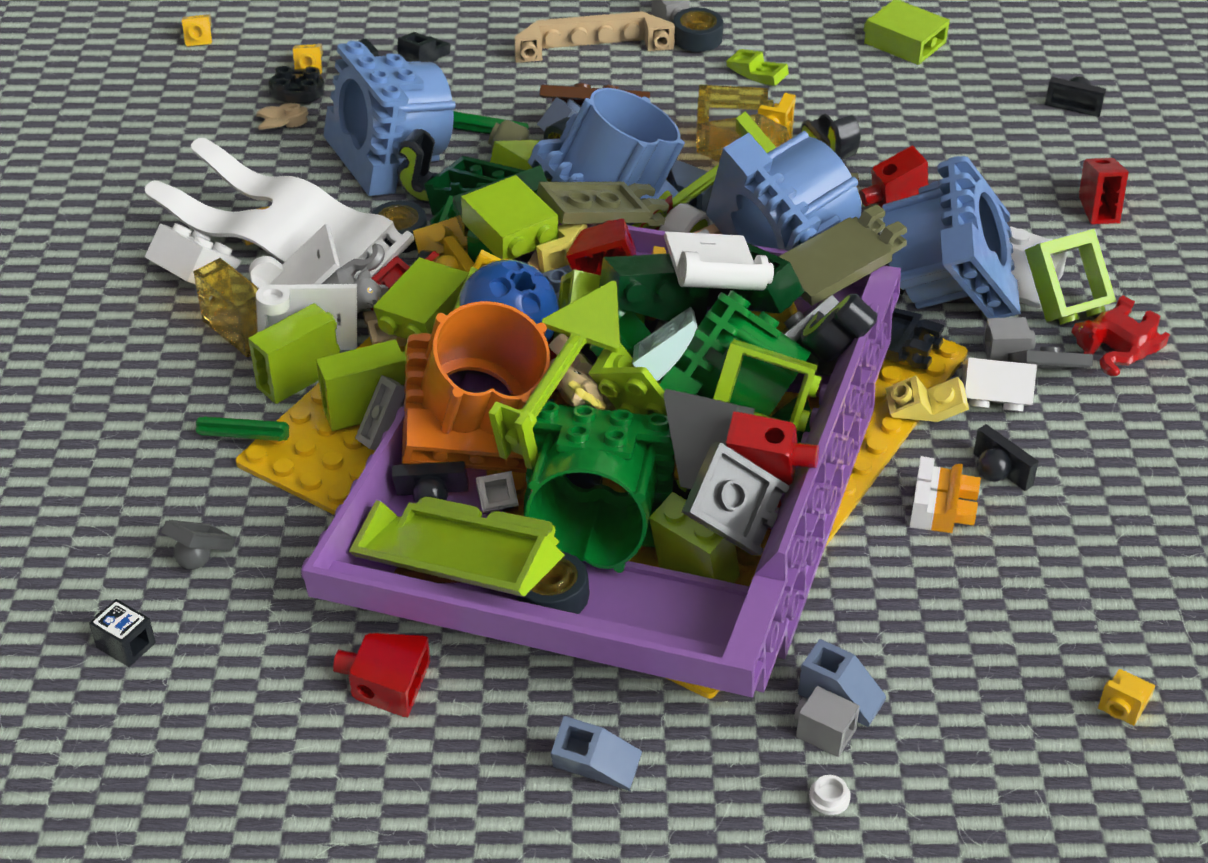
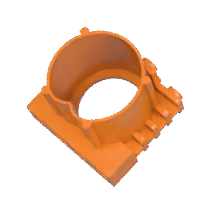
M480 301L462 305L451 311L447 316L444 313H438L431 334L419 333L410 335L405 347V417L402 428V463L420 464L463 461L466 468L526 473L527 467H525L523 455L511 452L507 459L499 456L488 412L496 401L515 409L523 408L549 369L550 350L545 337L547 326L541 322L536 324L525 313L509 305L491 301ZM465 370L484 372L501 381L512 396L501 394L493 388L481 393L467 392L459 388L448 375Z

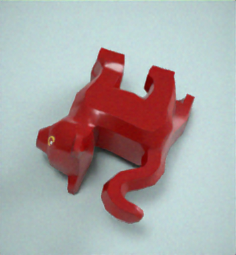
M1124 295L1119 298L1117 305L1113 309L1102 312L1094 321L1087 320L1075 323L1071 330L1084 354H1094L1101 343H1105L1114 350L1104 354L1099 360L1101 370L1109 376L1120 374V369L1116 365L1128 366L1138 360H1142L1147 355L1158 352L1167 345L1170 336L1167 332H1164L1162 335L1157 332L1161 316L1151 310L1146 311L1140 323L1129 317L1128 315L1132 312L1135 301Z

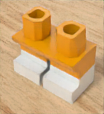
M921 456L910 528L953 533L954 523L974 526L978 502L961 500L959 498L977 501L981 477L962 475L963 464H956L951 469L934 466V458Z

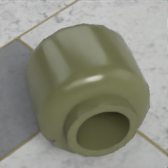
M504 120L501 124L496 123L488 140V144L491 145V151L493 150L494 141L528 140L529 130L510 120Z

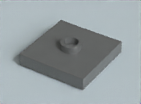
M832 294L806 310L803 314L800 310L784 322L786 327L781 332L797 342L801 339V333L806 324L818 311L826 315L839 302Z
M1042 346L1040 351L1024 350L1008 353V362L1036 364L1037 368L1078 370L1093 366V354L1060 352V347Z

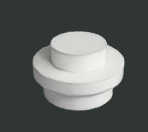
M824 775L812 784L809 791V800L818 812L826 815H836L845 811L849 806L850 791L840 777Z

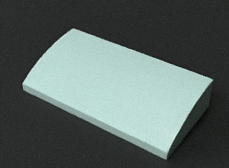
M690 306L634 345L632 364L635 367L647 368L656 381L660 380L681 358L695 334L697 322L692 307Z

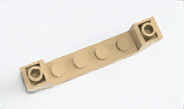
M643 11L537 20L514 37L515 62L542 61V49L639 40H644L647 51L674 49L675 26L672 22Z

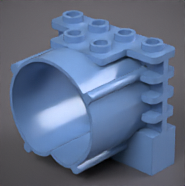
M359 41L338 44L337 52L343 59L335 61V68L340 74L333 76L335 90L331 92L330 98L334 102V106H327L323 136L368 196L396 194L398 182L397 169L406 159L398 154V146L413 130L423 129L434 139L435 144L431 162L439 161V155L446 150L450 142L453 130V109H455L456 104L452 100L449 84L443 71L433 62H407L401 55L389 53L386 56H374Z
M600 88L595 90L589 99L586 98L578 114H573L570 117L560 139L540 140L534 146L528 163L532 168L541 165L546 179H552L551 182H625L627 186L633 183L650 184L656 190L655 195H643L640 199H658L667 190L672 194L673 199L679 192L666 178L685 142L680 139V132L674 121L664 111L652 104L649 98L639 97L620 89ZM626 223V224H627L628 226H632L634 223Z
M806 131L799 133L768 153L765 152L750 133H747L723 148L706 215L723 235L744 236L749 244L789 251L849 217L860 218L861 201L856 187L858 180L851 176L843 161L828 145L816 138L809 137Z
M955 156L940 162L937 165L938 173L943 179L920 187L918 195L883 204L882 208L885 210L883 222L885 226L899 221L907 227V233L901 235L907 240V245L892 254V261L889 262V266L901 268L900 288L906 289L910 300L915 303L917 309L969 296L987 318H1005L1021 314L1018 280L1011 273L1015 269V264L1011 256L1013 245L1009 240L1012 236V231L1007 224L1010 221V213L968 157Z

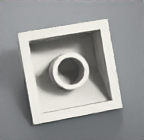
M1010 226L1012 236L1009 240L1013 245L1011 256L1015 264V269L1011 273L1018 280L1019 301L1040 309L1042 306L1025 249L1053 239H1047L1029 233L1024 229ZM1068 251L1051 255L1058 281L1063 275Z
M977 358L966 359L962 365V382L967 400H970L969 406L989 408L990 402L1002 403L1003 410L1023 412L1024 406L1033 405L1037 365Z

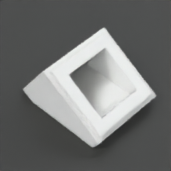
M512 471L476 477V487L483 513L519 506Z

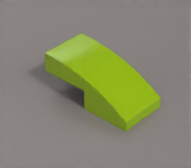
M739 49L726 61L727 67L736 73L766 85L776 86L789 74L788 64L764 61L763 51Z

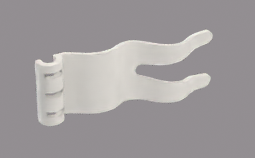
M198 138L192 142L191 148L193 153L241 194L255 200L272 202L269 208L238 212L223 211L207 206L186 193L160 181H151L145 187V193L148 198L164 207L190 228L213 237H238L261 247L282 263L289 259L325 223L331 229L340 264L339 268L353 259H366L370 257L373 251L372 245H382L385 253L384 260L376 269L370 271L371 278L394 257L399 256L414 241V236L411 232L406 231L402 235L397 231L394 222L382 215L363 213L351 209L335 200L321 188L304 179L293 176L270 177L256 173L206 138ZM385 238L393 244L391 247L384 242ZM360 270L356 272L354 276V281H356L359 273L361 272Z

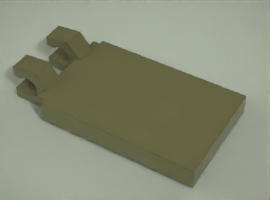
M539 182L537 190L538 196L558 214V220L561 224H603L609 220L613 221L622 218L626 223H647L649 226L664 225L666 219L660 213L654 214V212L657 210L668 211L669 204L664 199H640L643 195H655L656 190L650 184L633 183L627 186L625 182Z
M876 204L865 209L859 219L857 217H849L778 257L791 263L805 291L800 297L813 306L891 262L892 254L907 245V240L901 236L907 233V227L899 221L885 226V223L879 219L885 216V210Z

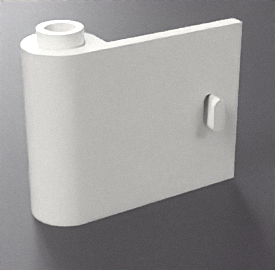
M325 223L283 264L270 256H261L252 261L249 267L255 307L256 292L263 286L322 284L340 267L330 226Z
M665 231L664 239L681 287L765 290L767 284L772 283L774 276L773 264L768 262V258L765 255H757L753 261L744 236Z
M357 284L263 286L256 292L257 333L315 303L325 312L331 313L337 323L336 338L340 350H354L357 348Z

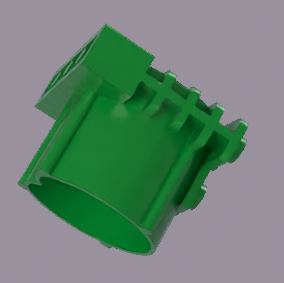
M731 290L728 296L721 292L717 297L718 300L707 312L705 318L696 329L689 346L676 364L666 373L659 385L664 391L665 389L713 399L730 343L734 339L802 361H806L811 352L776 329L780 322L764 311H761L759 316L749 311L748 308L751 303L733 290ZM744 355L730 403L754 408L755 412L770 416L799 372Z
M547 401L536 417L537 423L533 427L539 455L533 469L527 468L526 472L527 489L524 495V516L551 522L556 528L554 536L560 541L556 545L560 551L572 554L581 561L585 560L594 567L602 569L613 568L615 572L621 573L625 569L626 562L638 552L641 546L655 548L649 518L673 492L676 460L668 417L660 413L646 415L631 413L624 409L610 411L594 409L587 405L577 407L557 405L554 402ZM582 472L600 475L616 482L627 492H616L603 484L590 488H581L573 484L566 474Z

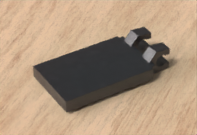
M895 308L892 314L891 342L884 359L898 363L899 361L905 362L906 360L911 367L927 370L932 362V357L928 356L931 350H939L943 344V337H940L944 330V325L927 319L922 320L923 314Z

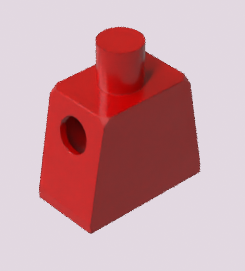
M910 146L873 166L871 169L872 185L859 190L863 205L867 207L876 203L882 208L883 204L918 195L920 187L929 185L928 161L914 146Z
M1114 158L1085 159L1083 162L1079 198L1090 224L1120 223L1129 172Z
M620 218L582 230L567 252L566 257L572 270L576 269L601 276L603 257L636 255V247L625 220Z
M733 411L726 441L727 447L787 485L793 483L796 466L816 468L819 458V445L798 443L795 424Z
M369 633L365 635L358 653L345 650L337 651L333 662V671L349 675L351 696L355 700L408 718L431 662L429 639L427 636Z

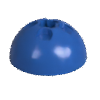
M516 260L494 261L482 266L468 278L459 296L460 306L480 301L498 302L522 311L536 324L542 323L543 318L559 310L557 295L546 276L535 267ZM546 329L545 337L547 342L555 331Z

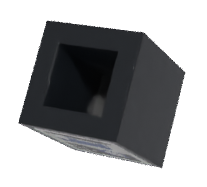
M117 599L100 611L89 622L96 648L127 667L134 664L156 643L150 618Z

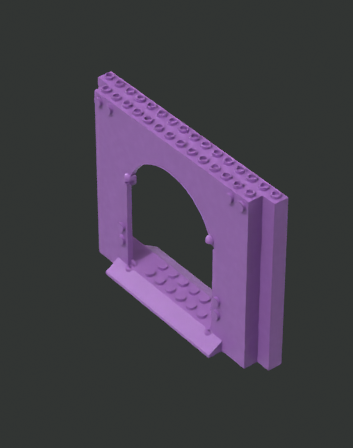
M587 224V227L590 228L600 224ZM627 225L636 247V255H651L654 246L665 247L666 254L669 253L664 239L665 231ZM756 246L776 256H780L788 251ZM534 251L512 260L528 263ZM882 266L833 294L838 302L842 301L849 294H858L877 313V321L864 336L854 338L850 346L838 357L831 376L815 373V375L822 377L816 393V397H819L820 406L819 408H813L810 417V432L805 431L803 433L801 443L819 445L816 468L796 466L793 483L789 485L788 492L782 494L781 507H777L775 510L778 516L773 528H771V533L750 586L631 561L626 562L623 572L617 573L613 568H597L584 560L582 562L585 564L588 573L590 595L585 608L580 614L521 602L518 601L517 595L472 584L435 583L395 574L394 571L398 568L396 566L355 557L349 550L376 500L383 502L400 517L409 502L415 503L413 495L397 496L392 479V466L406 464L402 463V428L405 417L403 406L398 409L395 420L389 430L383 433L381 442L374 454L368 457L365 469L360 477L353 481L350 493L344 503L337 507L331 524L327 530L321 533L318 545L313 553L304 560L301 576L304 579L308 596L753 698L755 691L764 693L776 658L786 659L874 411L875 383L891 342L892 314L900 295L901 268ZM802 297L794 301L797 310H800L802 314L812 307ZM707 306L706 314L712 308L711 306ZM659 319L652 323L645 320L644 325L653 333ZM581 349L580 351L594 365L598 357L593 351ZM465 370L448 375L459 388L467 392L481 393L493 388L501 394L512 396L501 381L484 372ZM798 373L786 392L799 393L805 374ZM466 468L469 479V492L448 493L447 501L476 506L482 511L476 487V477L487 476V470ZM482 511V517L487 518L491 512L483 513ZM551 578L537 583L531 590L540 595L552 596L562 594L571 589L574 583L562 578Z

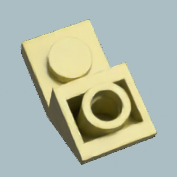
M587 224L559 225L558 239L536 246L541 273L567 265L570 266L566 254L579 233L588 228Z
M915 375L885 388L889 412L893 418L940 422L969 410L964 384L959 377L927 389Z

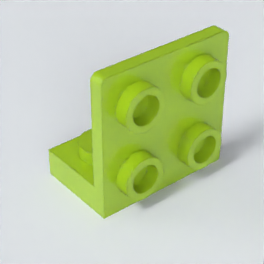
M621 343L618 353L603 349L588 374L598 385L599 391L608 397L616 409H624L637 414L651 415L660 413L667 415L664 401L665 391L645 367H635L632 364L633 358Z

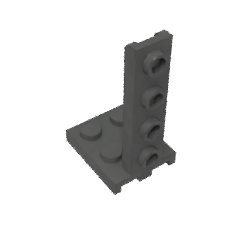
M713 442L709 447L681 513L750 555L761 556L764 548L760 546L768 528H773L778 513L775 512L782 494L787 493L790 486L723 443Z

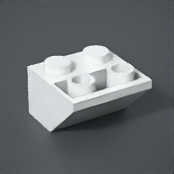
M160 223L145 255V258L185 281L206 288L237 268L242 261L231 255L233 249L218 242H215L213 245V242L210 241L211 237L197 230H194L193 234H191L192 231L177 223H174L173 228Z

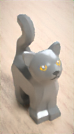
M372 245L373 251L368 259H353L341 268H338L322 283L357 284V315L361 310L373 308L389 290L386 285H378L371 279L370 271L376 269L384 260L385 253L382 245ZM360 270L361 272L359 273L356 281H354V276L356 272Z

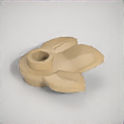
M285 103L279 107L268 106L256 113L257 117L265 118L258 126L259 130L277 128L285 124L286 127L290 128L298 127L308 121V109L296 103Z

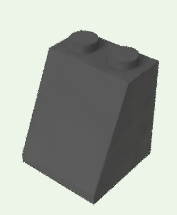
M665 389L664 401L680 487L692 489L711 443L721 442L726 445L733 411L753 415L754 408Z

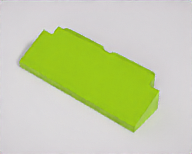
M423 497L417 504L409 502L401 517L397 516L383 502L376 500L349 550L355 557L525 597L564 556L556 547L560 541L554 536L556 528L549 521L501 511H493L487 518H483L482 511L476 506L432 497Z

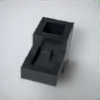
M416 32L399 37L397 41L398 54L407 62L434 63L439 58L450 54V43Z

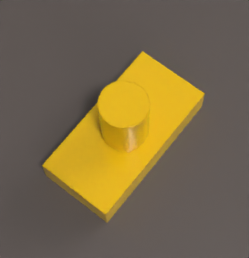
M456 217L413 231L418 254L422 250L436 251L440 254L439 257L444 255L443 238L451 235L457 238L464 249L468 248L467 236L463 235Z

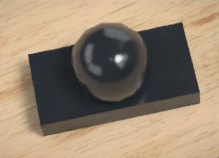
M1075 76L1070 80L1051 77L1045 105L1100 117L1107 88L1093 86L1087 78L1082 76Z
M985 424L977 431L973 454L978 457L977 468L979 474L985 480L991 482L1007 478L1024 491L1031 488L1034 484L1039 461L989 425Z
M463 461L392 466V479L397 496L413 495V500L416 504L423 497L447 500L448 493L469 492V479L466 465Z

